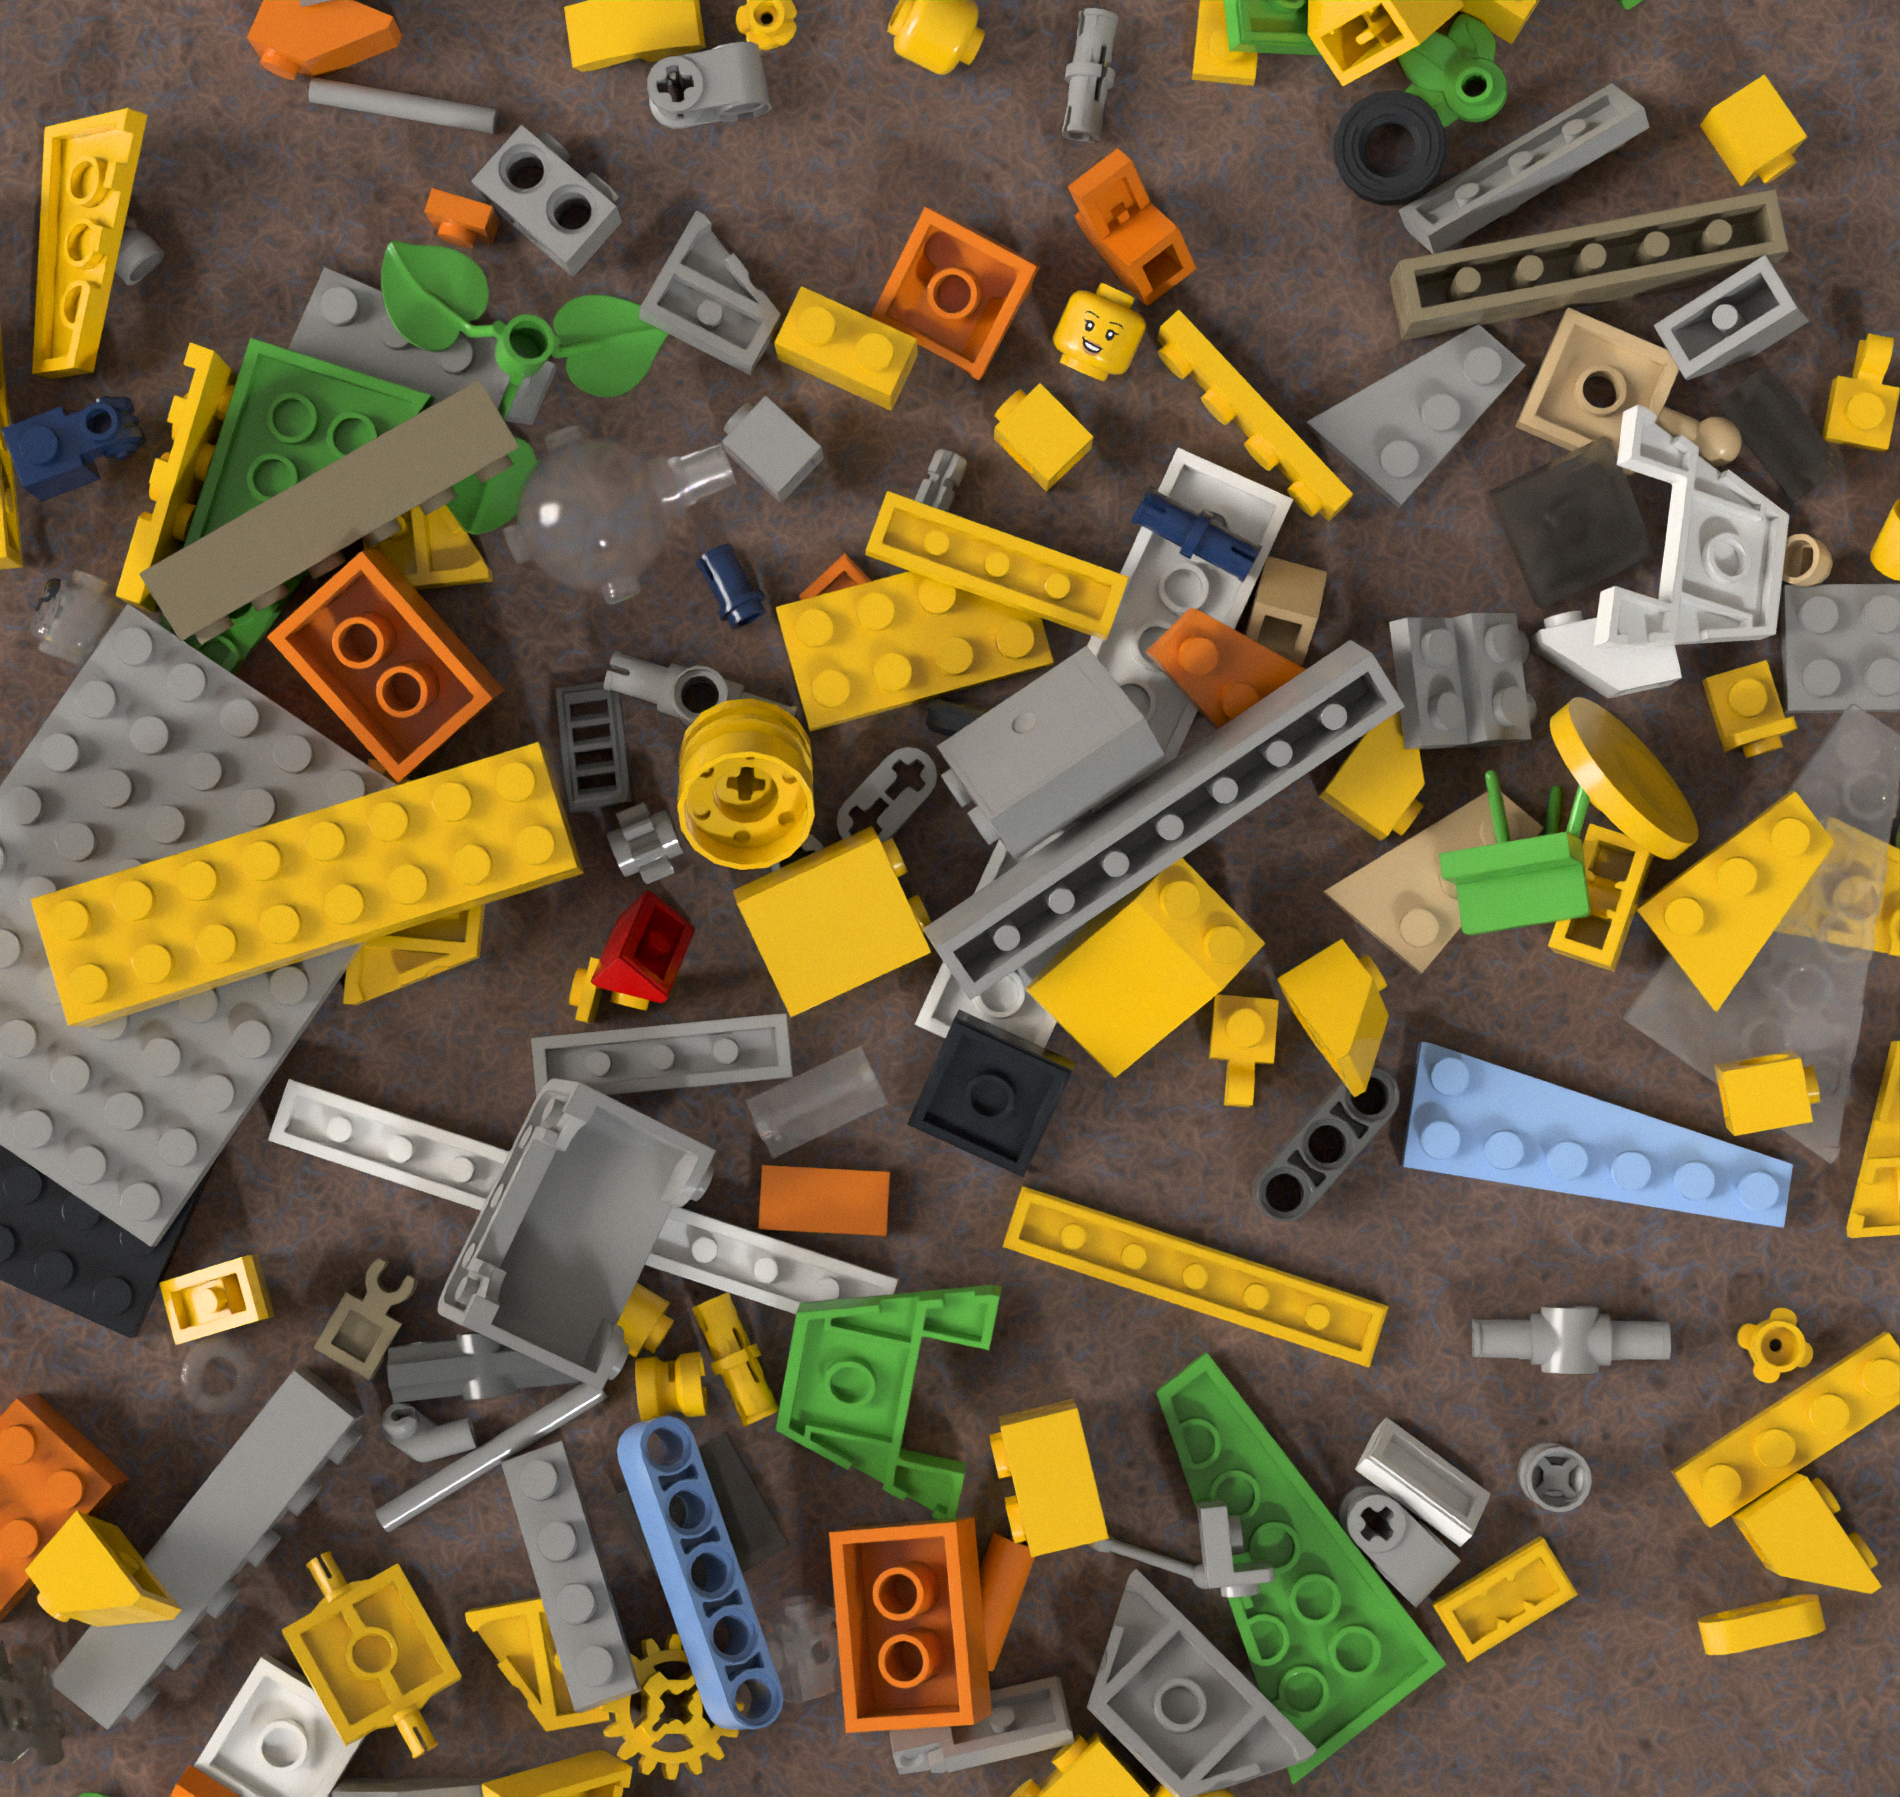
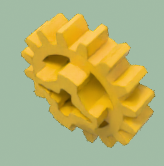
M668 1634L664 1650L661 1651L652 1638L644 1639L641 1641L644 1657L638 1659L631 1654L642 1690L638 1692L641 1695V1716L632 1723L630 1716L631 1695L599 1706L600 1710L615 1713L616 1722L608 1725L603 1730L605 1737H623L625 1742L620 1746L616 1754L621 1760H627L636 1753L641 1755L638 1772L649 1775L657 1762H661L664 1779L676 1780L680 1763H684L691 1774L698 1775L702 1773L700 1756L706 1754L715 1760H721L725 1755L717 1743L720 1736L737 1738L739 1731L720 1728L711 1720L708 1724L702 1717L703 1702L691 1669L683 1673L678 1679H666L660 1671L654 1669V1666L668 1661H677L689 1665L686 1653L682 1650L679 1634ZM686 1690L682 1694L684 1698L678 1705L680 1711L684 1714L680 1720L665 1718L657 1722L660 1719L659 1715L665 1708L663 1701L660 1699L662 1693L678 1695ZM736 1701L739 1712L743 1711L744 1703ZM665 1734H678L683 1741H687L690 1745L684 1749L669 1752L651 1747L654 1742H658Z

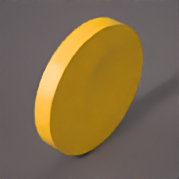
M1581 697L1573 698L1551 717V734L1565 764L1590 797V802L1599 811L1603 812L1624 834L1648 852L1667 860L1675 859L1697 841L1699 836L1697 822L1681 790L1654 754L1620 720L1598 704Z

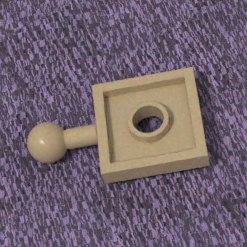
M1569 307L1560 320L1515 425L1518 429L1630 477L1635 471L1617 466L1623 412L1636 405L1646 407L1656 414L1657 418L1654 423L1671 436L1677 437L1682 434L1699 447L1698 456L1713 467H1722L1731 463L1739 454L1742 445L1741 433L1738 427L1729 419L1710 417L1699 422L1692 417L1664 406L1679 372L1677 364L1667 349ZM1594 376H1600L1609 380L1616 391L1614 404L1607 408H1597L1588 403L1583 394L1584 381Z

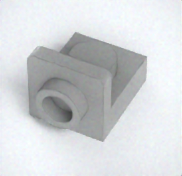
M1222 1499L1196 1502L1204 1580L1209 1589L1220 1588L1222 1597H1244L1259 1594V1583L1274 1581L1273 1567L1268 1561L1233 1564L1232 1555L1243 1554L1244 1552L1239 1514L1228 1515L1227 1506Z

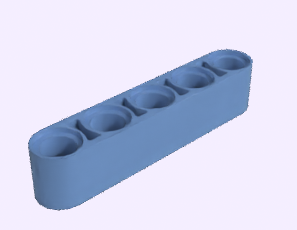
M671 1416L635 1423L627 1428L619 1438L617 1447L618 1461L705 1711L710 1720L720 1728L745 1730L767 1727L776 1720L782 1710L784 1700L782 1686L694 1435L687 1424ZM651 1433L659 1436L664 1444L665 1454L660 1465L655 1463L648 1454L647 1442ZM674 1495L681 1498L686 1507V1519L681 1528L673 1522L669 1513L670 1501ZM696 1557L705 1563L708 1571L707 1583L702 1590L695 1585L691 1575L692 1564ZM719 1620L726 1624L730 1635L729 1645L723 1653L718 1650L713 1638L714 1627ZM741 1683L747 1685L751 1692V1706L746 1715H742L739 1712L735 1701L736 1691Z

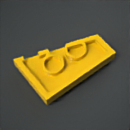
M1791 790L1635 907V909L1711 1008L1717 1012L1835 842L1796 791Z

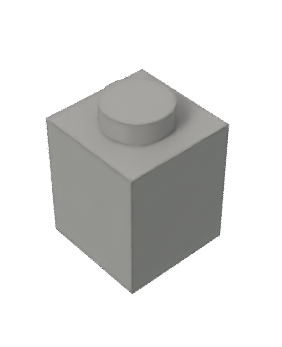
M766 395L755 407L749 402L740 407L724 427V431L728 434L722 441L726 454L779 503H782L824 459L822 447Z

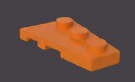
M1191 607L1146 651V654L1215 730L1306 670L1202 611Z

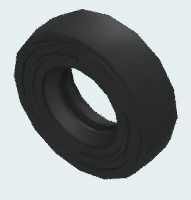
M1401 90L1375 92L1357 101L1341 119L1334 138L1335 164L1345 185L1361 199L1381 206L1406 204L1424 195L1440 177L1447 158L1446 131L1437 112L1421 97ZM1396 124L1402 126L1412 134L1415 141V152L1412 160L1406 167L1396 172H1384L1376 169L1369 163L1366 156V144L1369 136L1383 125Z

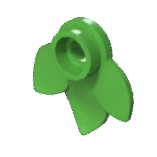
M1462 13L1452 24L1448 36L1434 32L1420 45L1398 56L1400 66L1407 79L1412 82L1404 92L1419 96L1437 112L1443 127L1450 125L1458 118L1467 122H1481L1490 119L1501 110L1506 101L1508 93L1507 81L1503 71L1494 63L1496 42L1489 28L1480 20ZM1472 80H1482L1487 84L1485 91L1477 97H1470L1464 93L1466 84Z

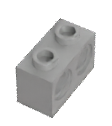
M520 125L471 182L478 196L485 203L493 206L499 215L570 276L574 277L622 223L618 208L614 204L619 197L606 182L593 172H590L583 178L570 167L567 162L572 158L571 155L551 135L543 131L537 138L523 125ZM536 166L544 170L541 181L532 188L521 189L513 185L516 173L524 167ZM582 206L591 211L589 221L579 229L571 230L559 225L561 216L571 207Z

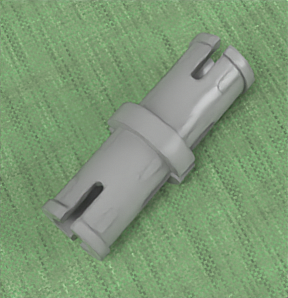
M1087 8L1085 11H1079L1073 62L1069 63L1066 67L1065 81L1069 84V91L1061 135L1066 139L1090 143L1101 141L1107 89L1113 87L1115 71L1111 68L1113 42L1119 17L1111 11L1097 8Z

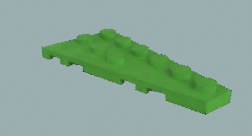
M250 338L184 548L428 409L436 398L427 393ZM306 569L285 581L284 583L291 593L259 612L255 610L250 601L228 614L234 626L207 642L200 644L195 634L183 641L233 675H236L309 572ZM162 613L159 625L177 636Z
M1205 1351L1156 1389L1155 1392L1195 1507L1196 1502L1222 1499L1227 1506L1228 1515L1239 1514L1244 1552L1243 1554L1232 1555L1233 1564L1268 1561L1273 1567L1274 1581L1259 1583V1594L1244 1597H1227L1259 1691L1318 1749L1308 1761L1286 1768L1289 1778L1294 1785L1447 1664Z

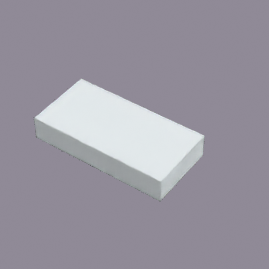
M1387 1417L1372 1434L1355 1468L1357 1472L1459 1547L1473 1535L1491 1495L1487 1490Z

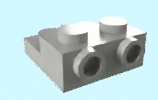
M1469 613L1454 618L1407 617L1389 622L1397 691L1405 706L1400 710L1404 749L1495 747L1532 739L1530 726L1536 719L1537 706L1532 695L1526 692L1523 663L1526 661L1529 653V642L1526 635L1518 629L1516 613Z

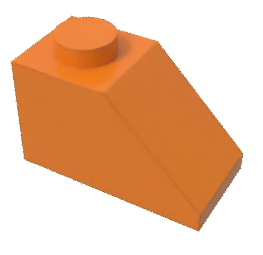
M263 0L247 39L258 56L262 57L259 62L261 66L280 77L295 80L298 72L311 78H321L398 47L402 33L393 16L354 0H332L301 7L299 0Z

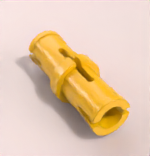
M727 1292L691 1308L704 1333L715 1362L710 1364L714 1375L721 1374L735 1404L741 1425L745 1427L778 1412L780 1407L777 1405L757 1357L762 1355L757 1343L751 1345L737 1315L732 1297Z

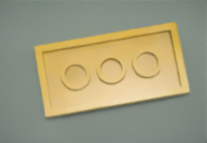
M912 571L776 607L778 621L809 732L1053 666L1054 664L1041 617Z

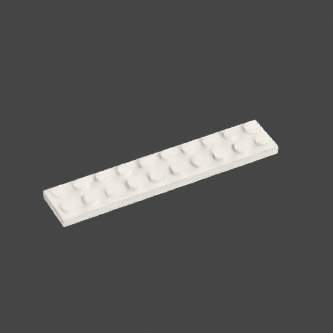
M1177 448L1158 492L1199 514L1203 509L1214 514L1212 521L1263 547L1242 583L1237 580V577L1194 554L1191 559L1179 554L1181 547L1141 527L1120 573L1128 576L1129 579L1108 638L1105 641L1091 636L1087 647L1145 717L1166 759L1093 807L1091 815L1175 759L1198 711L1146 654V651L1190 607L1198 609L1235 629L1293 501L1288 496L1180 448ZM1072 821L1016 860L1013 859L999 839L975 893L1080 822ZM1086 923L971 1001L943 961L915 1025L942 1038H946L952 1022L960 1009L1045 1048L1056 1021L1025 988Z

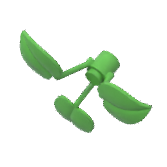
M391 241L385 251L381 270V288L385 308L395 329L410 344L430 352H443L454 344L460 331L471 338L495 337L498 340L495 346V358L499 367L509 375L506 389L497 409L504 422H506L523 378H529L537 374L550 355L558 359L567 357L566 371L568 377L582 391L597 397H616L629 392L644 378L657 352L669 335L639 319V308L641 305L621 298L597 294L574 298L560 308L553 320L555 335L545 320L531 314L519 315L509 321L507 325L501 321H496L493 325L476 326L471 324V322L479 319L485 312L489 301V289L483 271L471 258L457 250L443 246L414 245L400 241ZM514 437L519 448L508 453L514 465L480 484L475 473L452 486L458 497L447 503L446 506L452 512L463 531L477 535L495 530L510 521L526 504L534 490L538 474L535 453L529 443Z

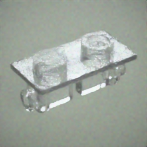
M861 1046L746 1100L753 1116L754 1125L762 1141H765L772 1158L782 1155L888 1104Z

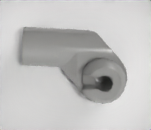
M405 1402L391 1404L382 1415L381 1423L386 1439L418 1462H429L478 1448L477 1438L470 1417L437 1425Z

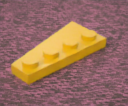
M125 108L45 127L32 374L56 379L94 372L148 114Z
M189 343L183 364L195 368L189 392L184 397L174 395L167 422L173 423V447L171 453L165 452L161 458L155 459L149 480V496L151 500L156 502L153 514L145 511L138 517L116 592V596L126 603L154 613L157 602L139 573L176 553L180 541H186L197 507L194 503L202 482H205L238 375L215 351L193 343Z

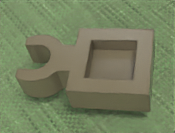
M385 1258L377 1259L368 1268L365 1276V1286L368 1292L364 1298L352 1291L345 1292L314 1346L315 1350L367 1380L374 1378L388 1354V1348L392 1347L405 1325L404 1321L390 1314L395 1304L408 1300L414 1294L418 1285V1277L410 1274L406 1276L397 1291L387 1290L381 1280L382 1274L390 1262Z

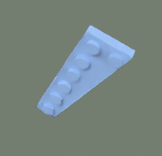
M1419 1042L1400 1167L1784 1228L1793 1164L1432 1043Z

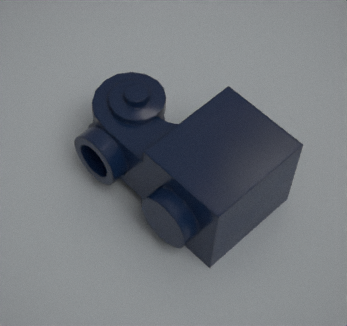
M104 396L96 399L95 403L88 405L85 409L72 414L60 406L2 428L1 431L22 487L39 500L45 501L100 480L101 477L94 461L96 458L102 455L105 458H116L117 461L130 458L133 453L146 443L143 429L138 427L139 418L133 414L135 408L131 398Z

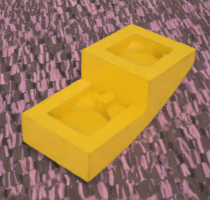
M588 0L564 7L572 67L581 72L598 70L637 58H641L646 62H655L669 56H680L706 48L699 0Z

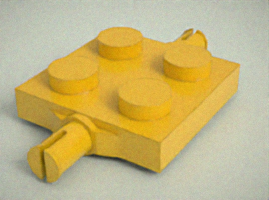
M327 1551L320 1555V1560L331 1579L325 1574L317 1557L306 1564L325 1598L319 1602L310 1614L282 1629V1634L345 1747L376 1729L396 1725L412 1752V1757L414 1759L424 1754L425 1750L413 1730L417 1731L427 1751H430L439 1744L433 1737L419 1711L433 1695L459 1681L462 1675L398 1563L371 1579L348 1584L336 1564L332 1552Z

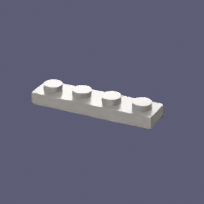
M1611 83L1399 209L1402 222L1407 231L1432 254L1441 253L1448 248L1455 247L1462 243L1467 236L1497 218L1514 212L1524 202L1549 187L1566 181L1574 172L1606 153L1618 150L1628 140L1650 128L1645 109Z
M787 1013L531 1038L536 1098L547 1082L553 1078L580 1082L609 1096L794 1077Z
M561 1440L501 1462L574 1711L582 1713L642 1691L566 1444Z

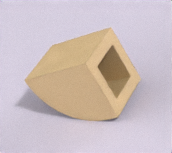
M1267 556L1259 578L1245 636L1297 665L1303 666L1318 621L1327 572Z

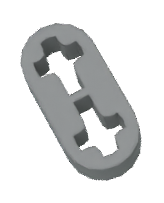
M911 747L897 749L888 755L843 803L838 811L837 827L840 837L845 839L851 836L850 832L855 825L850 817L853 810L858 808L860 811L867 813L882 800L888 807L876 821L878 827L882 830L878 837L880 842L893 838L931 797L936 789L937 771L935 763L930 756L920 749ZM916 761L922 764L924 769L921 771L920 778L925 784L924 787L918 792L911 787H907L895 800H892L886 793L898 780L897 774L893 770L895 765L901 762L903 765L910 767Z

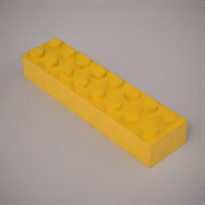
M539 742L30 900L68 1026L89 1028L584 874L547 751Z

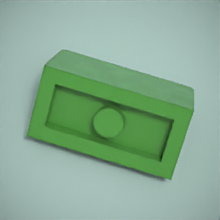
M1567 831L1439 853L1442 879L1456 885L1461 927L1463 933L1473 936L1583 918L1591 914L1582 840Z

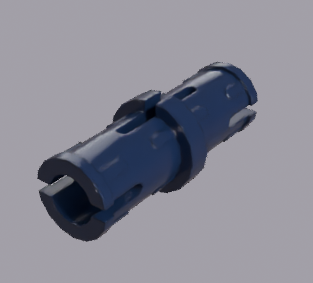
M1150 485L1131 522L1135 525L1139 524L1181 547L1179 554L1191 559L1194 554L1237 577V580L1243 583L1263 546L1258 543L1256 545L1212 521L1214 514L1203 509L1199 514L1156 491V488Z

